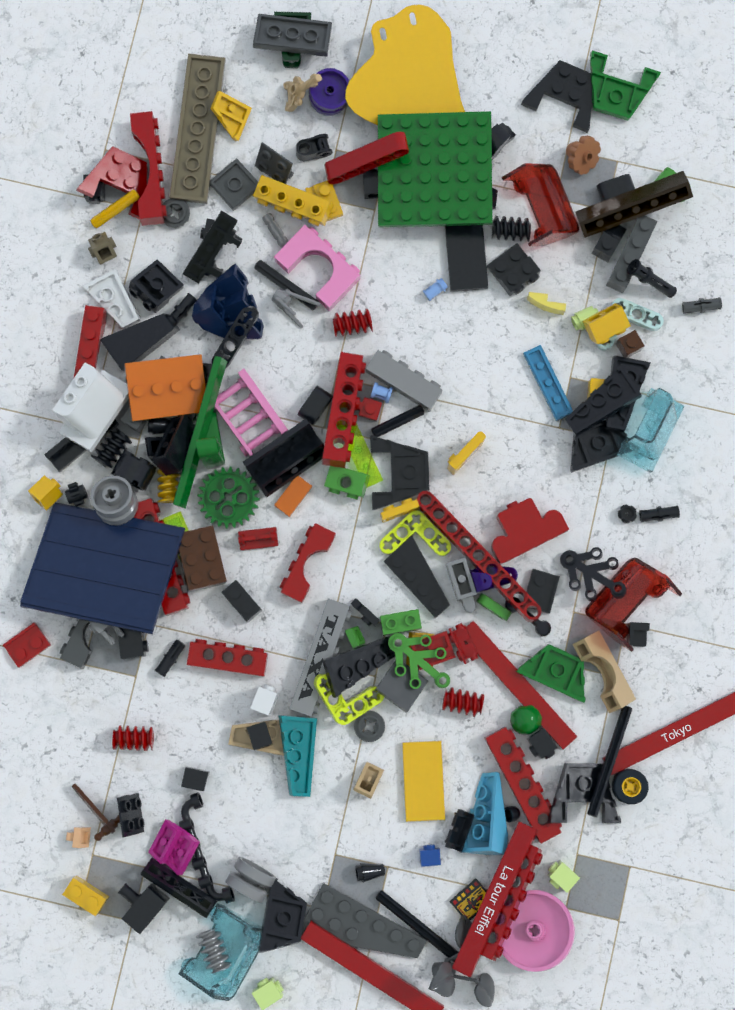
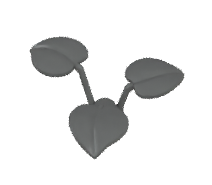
M461 915L455 930V941L460 949L472 925V922L465 915ZM458 953L445 958L444 962H435L432 965L433 978L428 988L429 990L443 997H450L455 989V979L475 982L477 985L474 989V994L477 1001L484 1007L492 1006L495 986L492 977L488 973H482L479 976V980L455 975L456 970L452 968L453 963L451 961L457 958Z

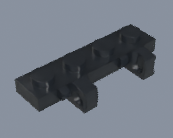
M222 210L220 211L184 269L183 275L198 284L204 275L209 276L211 274L216 278L221 276L223 269H219L214 264L216 261L214 259L223 244H235L238 248L242 243V238L236 235V230L233 229L238 221L237 219Z

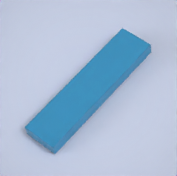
M539 345L524 352L523 355L555 420L558 421L569 416L573 409L542 346Z

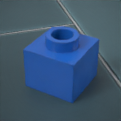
M434 844L423 845L424 849H419L421 867L441 865L440 849L435 848Z

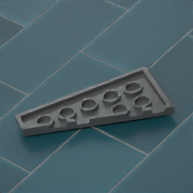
M325 883L322 884L305 916L302 931L303 933L310 921H313L352 947L412 958L419 957L427 942L423 937Z

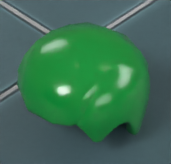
M532 705L515 708L510 717L512 728L515 732L522 735L532 734L541 726L542 722L540 712Z

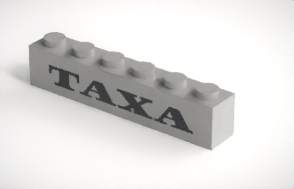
M328 598L289 709L311 717L313 713L317 714L320 703L317 702L319 693L314 686V679L319 674H326L322 660L335 656L339 652L340 648L336 647L338 640H343L346 630L343 629L345 621L349 622L352 611L349 610V605ZM321 679L322 683L319 685L326 688V684H323L325 679Z

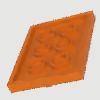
M201 354L124 363L132 421L199 413L206 389Z

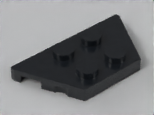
M606 420L601 421L578 436L573 434L570 471L572 473L638 450L640 447L637 443L634 444L625 432L605 429Z
M277 878L272 887H269L257 953L301 942L307 902L301 897H297L288 887L285 888L277 881Z

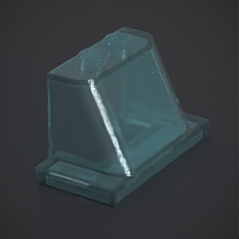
M653 388L649 389L641 405L647 409L642 422L633 437L625 438L617 454L650 473L653 472L684 408V405L673 400L671 394L661 388L656 390Z

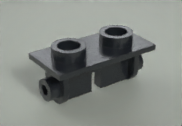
M458 809L454 813L455 816L451 824L453 829L449 830L447 839L444 842L446 843L445 847L462 852L475 815Z

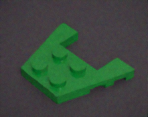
M592 50L590 53L593 110L628 121L661 72L645 67L639 85L604 74L608 55Z

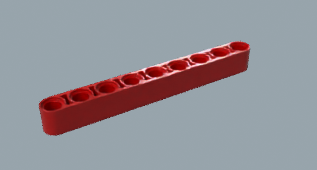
M420 492L417 496L419 509L479 572L487 573V567L494 566L497 569V573L494 575L489 574L492 578L493 587L526 621H537L541 615V607L431 492ZM423 497H428L431 502L428 505H423L420 500ZM434 512H443V518L436 519L433 516ZM448 525H455L457 531L454 533L448 532L446 529ZM467 538L471 544L464 547L460 544V540ZM481 552L484 558L477 561L473 558V554ZM507 580L511 586L508 589H504L500 586V582ZM521 594L524 597V601L517 603L514 601L513 596ZM527 609H536L537 616H528Z

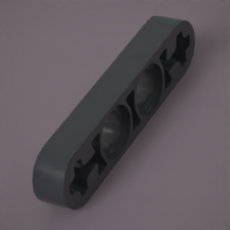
M247 306L241 310L214 354L212 364L215 356L223 357L224 354L227 355L224 358L227 361L226 368L231 364L258 320L259 312L255 307ZM251 311L253 318L248 319L246 323L243 322L248 316L246 312ZM236 326L244 328L243 336L236 333ZM227 341L234 343V351L227 349Z

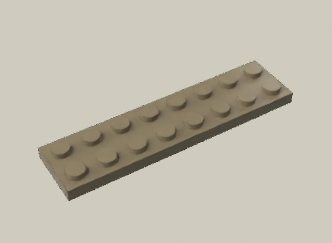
M188 54L170 199L208 204L218 119L210 108L217 91L222 92L226 62L224 57Z

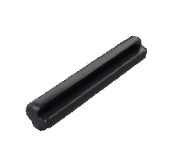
M418 405L371 429L372 434L377 437L384 435L424 415V409L421 405Z

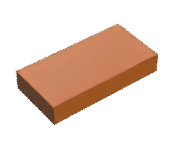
M297 476L274 506L290 517L311 490L312 485L300 476Z

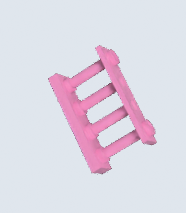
M242 369L238 372L240 377L237 379L238 382L217 396L214 410L216 409L241 443L242 446L239 448L246 457L247 455L252 456L251 450L275 433L282 435L288 429L246 370ZM247 387L251 392L249 397L224 413L218 404L241 388L245 389ZM258 402L262 408L260 412L235 429L230 419L251 404ZM264 418H269L273 423L270 425L271 428L246 444L240 435Z

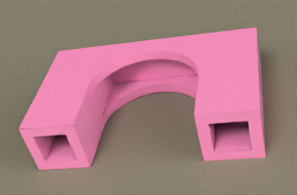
M304 225L274 256V260L289 274L307 256L320 255L328 259L332 264L333 274L315 296L316 300L328 311H331L360 280V270L353 264L350 266L345 261V256L339 251L336 253L332 249L333 246L326 239L322 240L319 238V233L310 226L308 228Z

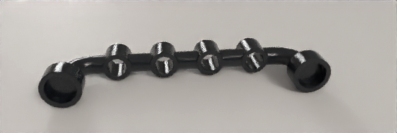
M197 792L191 794V799L182 806L181 815L183 821L179 822V826L199 840L194 830V823L189 815L191 807H194L195 810L203 807L201 795ZM199 843L194 853L195 858L192 859V865L195 871L200 870L202 876L198 878L200 888H206L208 895L217 901L225 900L226 904L234 902L235 896L230 886L222 888V893H217L214 890L213 880L208 872L207 862L202 854Z

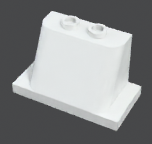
M84 363L52 409L64 423L59 433L86 450L93 452L129 399L127 383L104 370L99 372L93 366Z

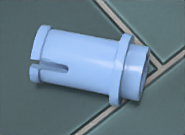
M442 278L436 279V282L426 290H423V293L431 301L442 291L445 292L448 286Z

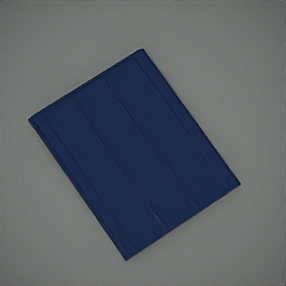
M55 502L20 601V607L153 635L185 528L138 518H132L122 525H109L101 520L96 510Z

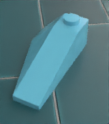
M482 773L475 793L476 802L474 808L470 809L469 812L475 816L462 852L481 855H504L507 848L508 832L500 773Z

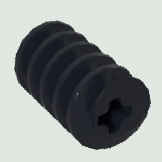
M495 216L492 225V238L496 234L497 240H500L501 235H504V239L507 241L509 235H511L512 241H515L516 236H519V240L522 242L524 236H526L527 242H529L531 223H529L528 218H525L522 223L520 217L517 218L516 222H514L513 217H510L507 222L505 216L502 217L501 221H499L498 216Z
M116 427L117 432H109L112 438L105 437L107 444H100L103 450H95L98 456L91 455L93 459L104 467L112 468L113 465L110 461H118L115 455L121 456L120 448L127 450L124 443H132L130 438Z

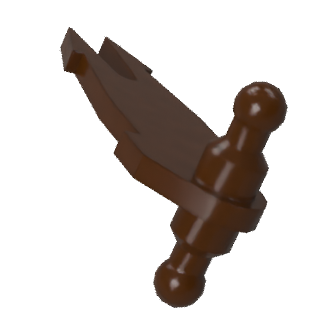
M73 784L72 788L104 825L101 831L95 834L94 839L100 841L103 836H108L110 833L113 834L118 827V823H120L119 815L115 819L108 821L76 784Z

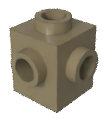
M103 232L95 234L88 240L91 246L88 250L92 258H97L100 265L117 257L113 249L117 246L112 236L108 238L106 233Z

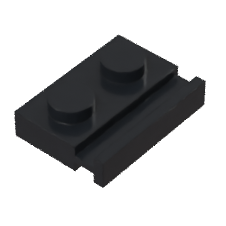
M532 569L526 592L541 607L542 612L550 614L560 576Z

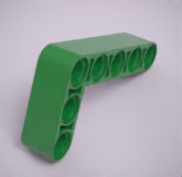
M213 411L206 438L196 440L198 456L206 468L225 465L216 411Z

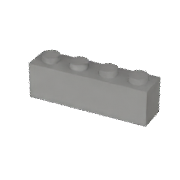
M377 350L366 367V373L385 385L393 387V390L430 412L442 394L441 385L433 380L429 382L424 379L425 376L417 370L413 372L408 369L409 366L401 360L397 362L392 359L393 356L389 352Z

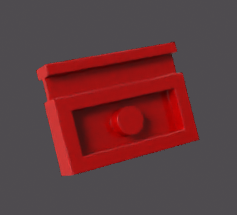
M35 622L3 644V647L8 651V654L18 668L51 646Z
M447 631L430 636L432 641L427 647L421 644L410 645L413 651L434 650L438 647L444 648L446 656L443 659L436 657L423 658L431 666L456 658ZM428 637L422 639L423 644L429 642ZM438 650L437 656H443L444 651Z

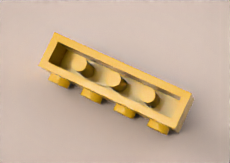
M261 175L253 194L258 200V204L265 207L268 204L272 205L274 210L285 213V211L290 212L292 217L299 220L303 217L308 219V223L317 227L319 224L326 225L333 207L329 200Z

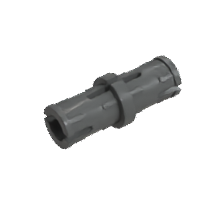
M720 297L705 300L704 298H699L698 301L682 302L683 314L693 312L705 313V311L721 310L722 308Z

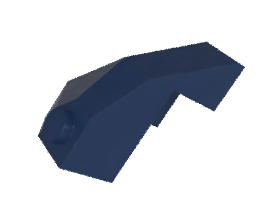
M236 264L227 269L204 290L194 304L192 318L196 324H199L203 330L225 338L243 308L253 306L257 309L253 295H249L247 285L249 284L247 277ZM251 311L246 312L248 316L243 322L246 323L248 319L253 318ZM259 317L246 339L262 338L264 325ZM236 326V333L243 336L244 328Z

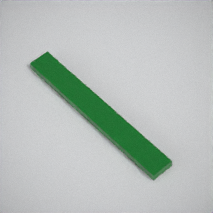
M218 356L214 357L173 501V505L184 509L187 506L200 460L196 440L206 438L227 361Z

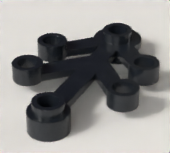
M594 547L590 552L580 554L568 550L561 555V565L568 569L570 577L569 587L572 591H578L581 588V583L577 579L576 569L583 573L586 587L585 597L588 601H594L597 598L592 579L609 588L614 598L621 599L627 593L626 586L622 582L614 583L597 572L617 569L619 566L617 558L610 557L605 562L591 565L582 563V561L589 559H601L603 554L599 547ZM595 551L600 552L598 556L593 555ZM568 557H573L571 562L566 561ZM615 561L616 565L610 566L609 563ZM573 582L578 583L577 587H572L571 585ZM619 586L622 588V590L620 592H616L615 588ZM593 592L595 595L591 598L588 597V593Z

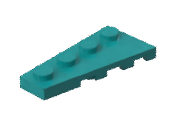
M278 715L289 795L310 797L317 718Z

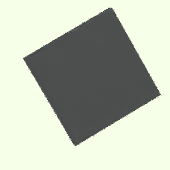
M237 158L210 180V186L233 211L254 194L258 181Z
M395 660L375 691L407 713L428 683V680L418 673L421 686L418 689L411 688L409 685L411 679L410 667L403 662L406 674L404 676H397L394 671L396 667ZM403 667L397 668V673L402 674L404 672ZM414 679L411 683L412 686H417L419 681Z

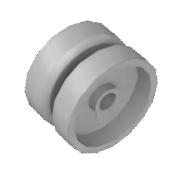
M108 476L99 480L91 490L90 499L92 506L103 522L109 525H122L135 516L139 503L135 492L126 479L120 476Z
M239 856L234 865L239 873L230 872L225 882L245 897L263 903L268 893L262 886L272 887L276 877L256 863Z

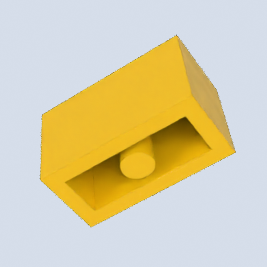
M616 303L583 320L591 341L596 344L608 342L610 337L624 333L626 328L631 326L623 307Z
M79 876L73 877L62 894L94 916L100 913L110 897Z

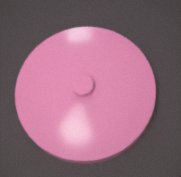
M528 890L524 902H520L518 910H520L516 921H512L510 926L512 929L511 934L507 940H504L502 954L511 964L520 969L541 972L554 968L567 957L574 942L575 927L570 911L560 899L544 891ZM511 897V898L505 903V905H506V906L511 905L512 902H513V898ZM500 914L496 921L498 925L505 921L503 914Z

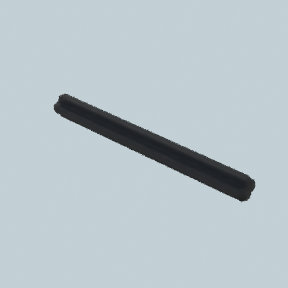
M629 706L621 708L587 812L589 816H598L632 712V708Z
M381 890L376 895L377 901L449 958L459 953L384 891Z

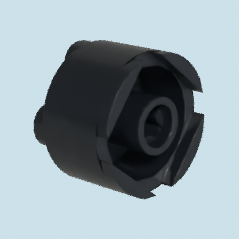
M124 450L111 474L126 479L131 486L139 490L146 491L157 467L150 464L151 462L142 457L139 459L133 453Z

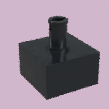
M127 883L118 892V894L131 903V908L122 917V920L138 934L143 932L170 899L153 883L142 894L135 892Z

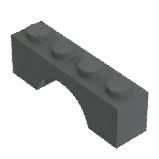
M647 216L637 218L626 245L606 284L607 287L624 293L632 277L627 273L628 265L635 259L640 260L658 221Z
M79 619L77 625H73L68 634L70 636L68 643H64L60 650V654H62L60 659L84 669L92 653L85 639L86 629L90 622Z

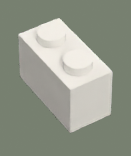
M264 684V687L259 686L250 709L268 716L271 715L279 693L275 692L276 688Z

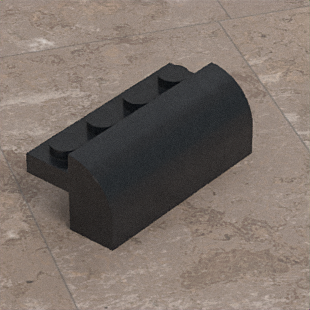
M304 419L243 461V464L267 498L322 460L324 444L316 435L308 420Z

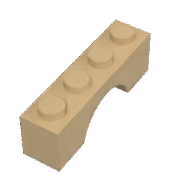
M599 630L572 644L582 662L592 663L600 671L604 681V688L600 697L609 713L619 710L636 700Z

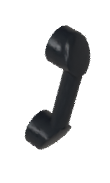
M513 597L515 602L521 603L517 597ZM506 600L505 608L510 612H517ZM527 610L528 616L535 617ZM538 619L535 622H530L535 626V631L539 636H546L551 631V625L547 621H540Z

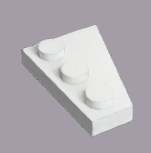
M114 269L83 285L86 291L105 308L122 328L125 329L141 320L118 270Z

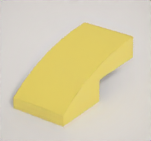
M528 293L527 300L534 306L554 314L563 315L565 313L566 303L548 302V294Z

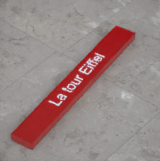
M520 821L518 822L452 966L454 970L468 977L472 976L536 836L537 829Z

